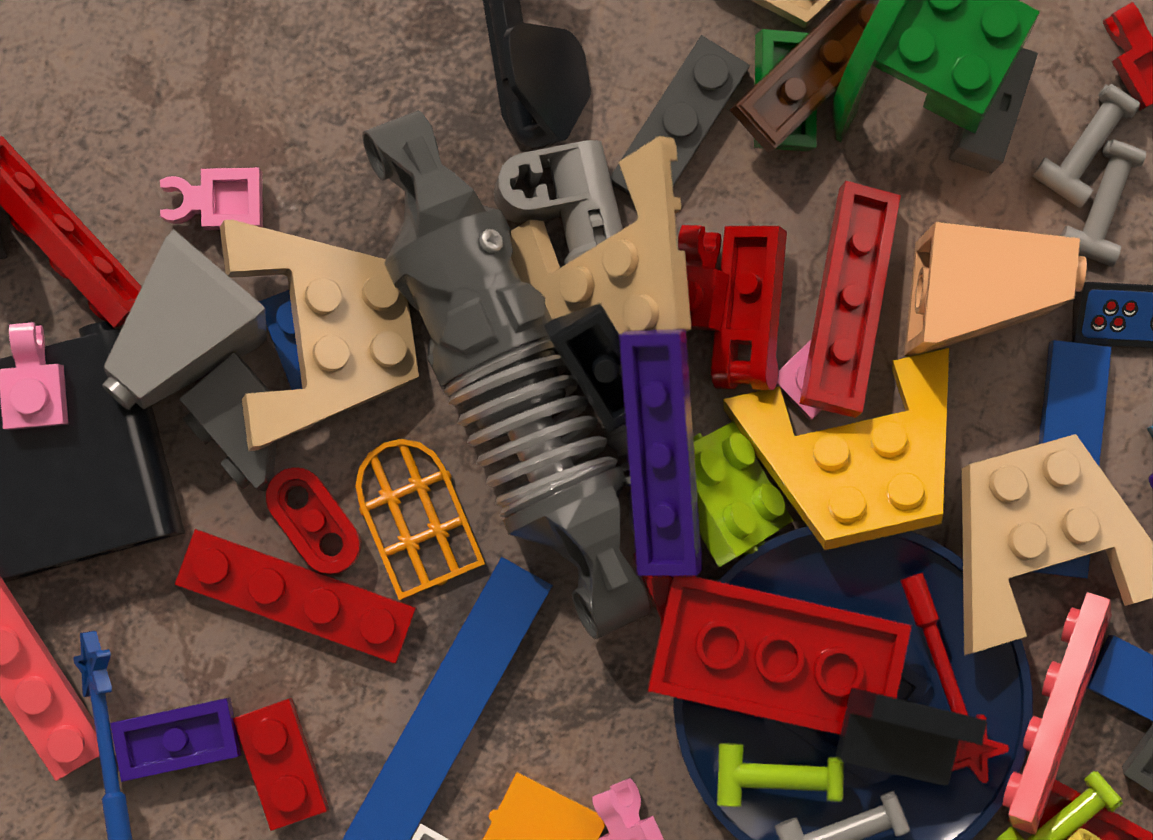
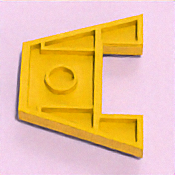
M949 348L893 360L892 372L905 409L904 412L794 436L780 386L775 387L774 390H761L723 399L724 411L731 421L735 422L741 434L750 441L759 460L824 550L942 523Z

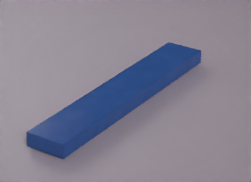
M503 557L500 558L342 840L411 839L553 585Z

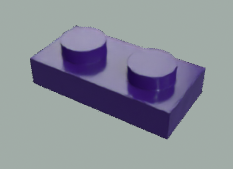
M231 697L110 723L121 782L241 756L238 733L233 720L234 713Z

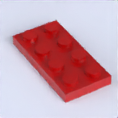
M672 576L647 691L840 735L851 687L897 698L912 625L695 576Z

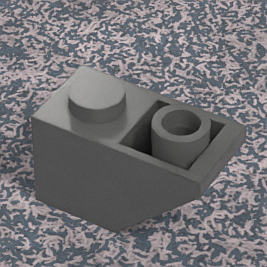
M233 353L180 398L181 402L190 411L183 417V420L205 445L214 439L228 455L221 464L240 487L244 489L251 483L256 489L265 492L269 482L274 477L277 441L260 450L248 451L242 398L247 393L270 392V390L246 362Z

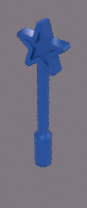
M96 631L80 633L81 655L74 656L73 660L82 673L83 697H91L105 788L102 806L108 840H133L126 794L120 791L105 693L112 692L107 672L111 652L110 649L101 650Z

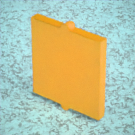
M516 772L498 810L492 809L489 813V819L492 822L483 840H598L605 827V823L596 811Z

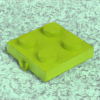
M734 421L704 437L701 433L693 436L700 536L720 567L743 553L746 556L749 553L752 554L758 551L757 547L766 543L764 539L790 524L793 520L785 508L783 496L770 483L755 457L752 444L741 434Z

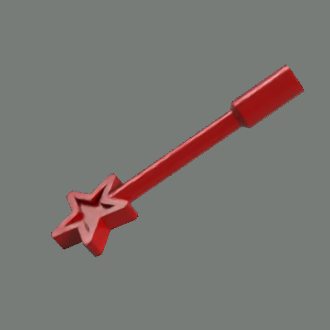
M922 572L903 578L900 581L916 626L923 630L951 712L969 716L936 624L939 616L924 574ZM977 714L975 716V718L987 720V718L983 714ZM986 726L982 745L959 740L952 771L968 766L980 783H987L989 781L988 759L1008 752L1009 746L987 739Z

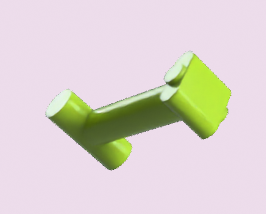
M719 743L717 805L741 806L742 788L827 791V801L841 802L843 800L844 762L839 761L836 757L828 758L827 767L743 763V744Z
M1093 771L1084 779L1088 789L1039 828L1036 835L1032 834L1026 840H1065L1104 807L1109 812L1113 813L1123 805L1122 798L1098 771ZM1010 827L996 840L1025 839L1014 827Z

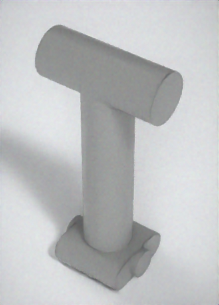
M1106 84L1098 94V100L1103 103L1060 167L1045 157L1032 175V177L1078 208L1084 205L1093 192L1091 187L1079 180L1121 117L1123 116L1126 119L1128 117L1132 118L1140 107V102L1113 84Z
M1115 139L1107 140L1104 145L1102 156L1110 159L1083 231L1066 225L1061 233L1063 237L1080 238L1079 255L1110 267L1115 265L1121 251V245L1104 239L1131 168L1141 167L1146 158L1145 150Z
M894 791L880 796L883 805L805 835L797 818L788 819L774 826L779 840H862L891 828L896 836L910 832Z

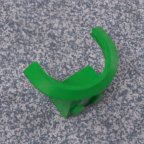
M880 0L854 49L834 97L832 118L836 140L842 141L858 112L862 93L874 67L926 93L923 108L975 134L1030 36L1040 11L1019 0Z

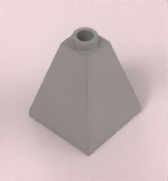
M173 230L165 238L104 365L108 379L102 384V387L126 409L129 410L135 403L142 409H145L207 376L233 353L242 357L259 348L267 339L265 307L179 233Z

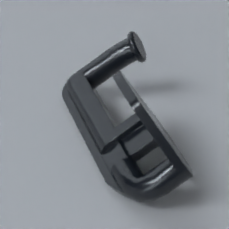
M483 0L501 115L508 129L520 144L532 149L547 147L566 140L591 94L586 57L579 40L566 29L523 23L520 0Z

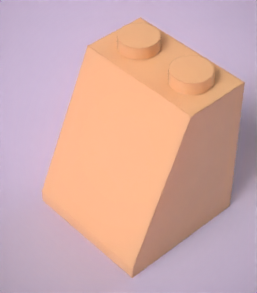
M935 222L915 243L904 355L915 356L1034 319L1046 315L1074 299L1075 292H1081L1083 289L1087 270L1086 257L1079 256L1080 238Z

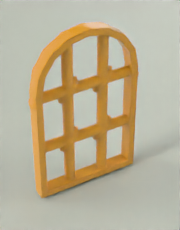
M406 439L384 442L369 452L358 469L355 484L360 514L365 517L399 600L432 586L444 585L449 579L486 564L451 482V473L446 470L434 451L420 442ZM398 446L411 478H408L410 484L392 491L378 454L388 448ZM409 447L418 448L431 456L440 471L421 478ZM371 463L382 490L378 491L381 496L365 502L362 484L365 470ZM444 480L459 517L441 524L428 495V492L431 491L428 486ZM417 491L430 523L427 524L428 530L411 536L398 504H401L398 498ZM387 503L401 536H397L399 542L384 548L369 511ZM463 525L478 561L459 568L446 537H450L447 531ZM436 536L450 573L429 581L417 550L420 549L419 543ZM404 549L407 550L421 585L405 592L402 591L388 556Z

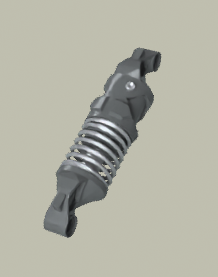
M417 110L364 131L362 135L364 148L376 175L382 181L386 179L391 180L405 191L404 222L384 263L395 288H398L410 304L419 311L429 332L427 361L430 363L441 389H445L444 395L450 397L448 404L454 406L462 404L464 409L469 410L460 415L458 424L468 426L476 422L480 431L469 436L467 444L475 447L492 438L497 439L506 435L510 438L509 442L480 455L476 464L484 467L515 453L520 460L488 476L485 484L495 487L524 474L527 475L529 480L497 496L495 505L503 507L500 516L505 518L502 522L508 535L549 546L578 568V588L573 590L572 599L582 625L593 639L601 638L649 615L650 604L645 586L619 550L620 505L618 497L626 482V478L621 467H616L617 459L601 457L589 461L604 450L607 439L601 436L583 439L595 430L598 418L592 416L576 418L585 411L588 399L583 396L568 397L576 390L578 383L572 375L560 376L568 367L560 355H555L554 352L557 350L549 339L544 324L552 320L545 305V297L529 283L522 282L511 260L513 253L511 229L502 210L482 205L474 189L441 164L432 125L421 111ZM564 411L554 418L551 417L552 414Z

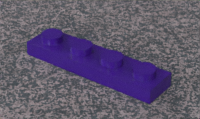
M686 329L625 331L619 337L637 575L697 576L702 570Z

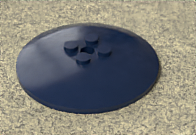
M807 526L775 537L757 547L758 551L752 554L749 553L737 561L717 582L912 625L897 698L951 711L923 630L915 624L900 581L903 578L923 572L939 616L936 624L968 715L971 717H975L977 714L985 715L988 721L987 739L1008 745L1009 751L988 759L989 781L987 783H980L968 766L952 771L950 782L947 785H940L844 762L843 800L841 802L827 801V791L742 788L741 806L717 805L719 743L743 744V763L827 767L828 758L836 757L840 735L673 697L675 730L682 758L700 796L715 817L738 840H779L774 826L783 821L797 818L805 835L883 805L880 796L894 791L910 832L896 836L891 828L862 840H972L990 822L1002 806L1005 790L1014 771L1020 772L1027 749L1023 748V741L1030 720L1033 717V690L1030 668L1021 638L964 655L963 559L939 543L913 531L824 550Z

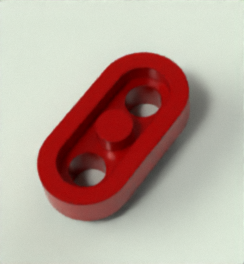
M299 467L287 468L277 473L268 484L266 504L271 515L307 564L316 571L327 574L341 573L353 566L361 552L362 543L359 531L322 480L313 472ZM295 487H303L308 493V501L300 509L292 508L288 502V495ZM332 533L338 534L343 541L342 550L335 556L327 555L322 548L323 539Z

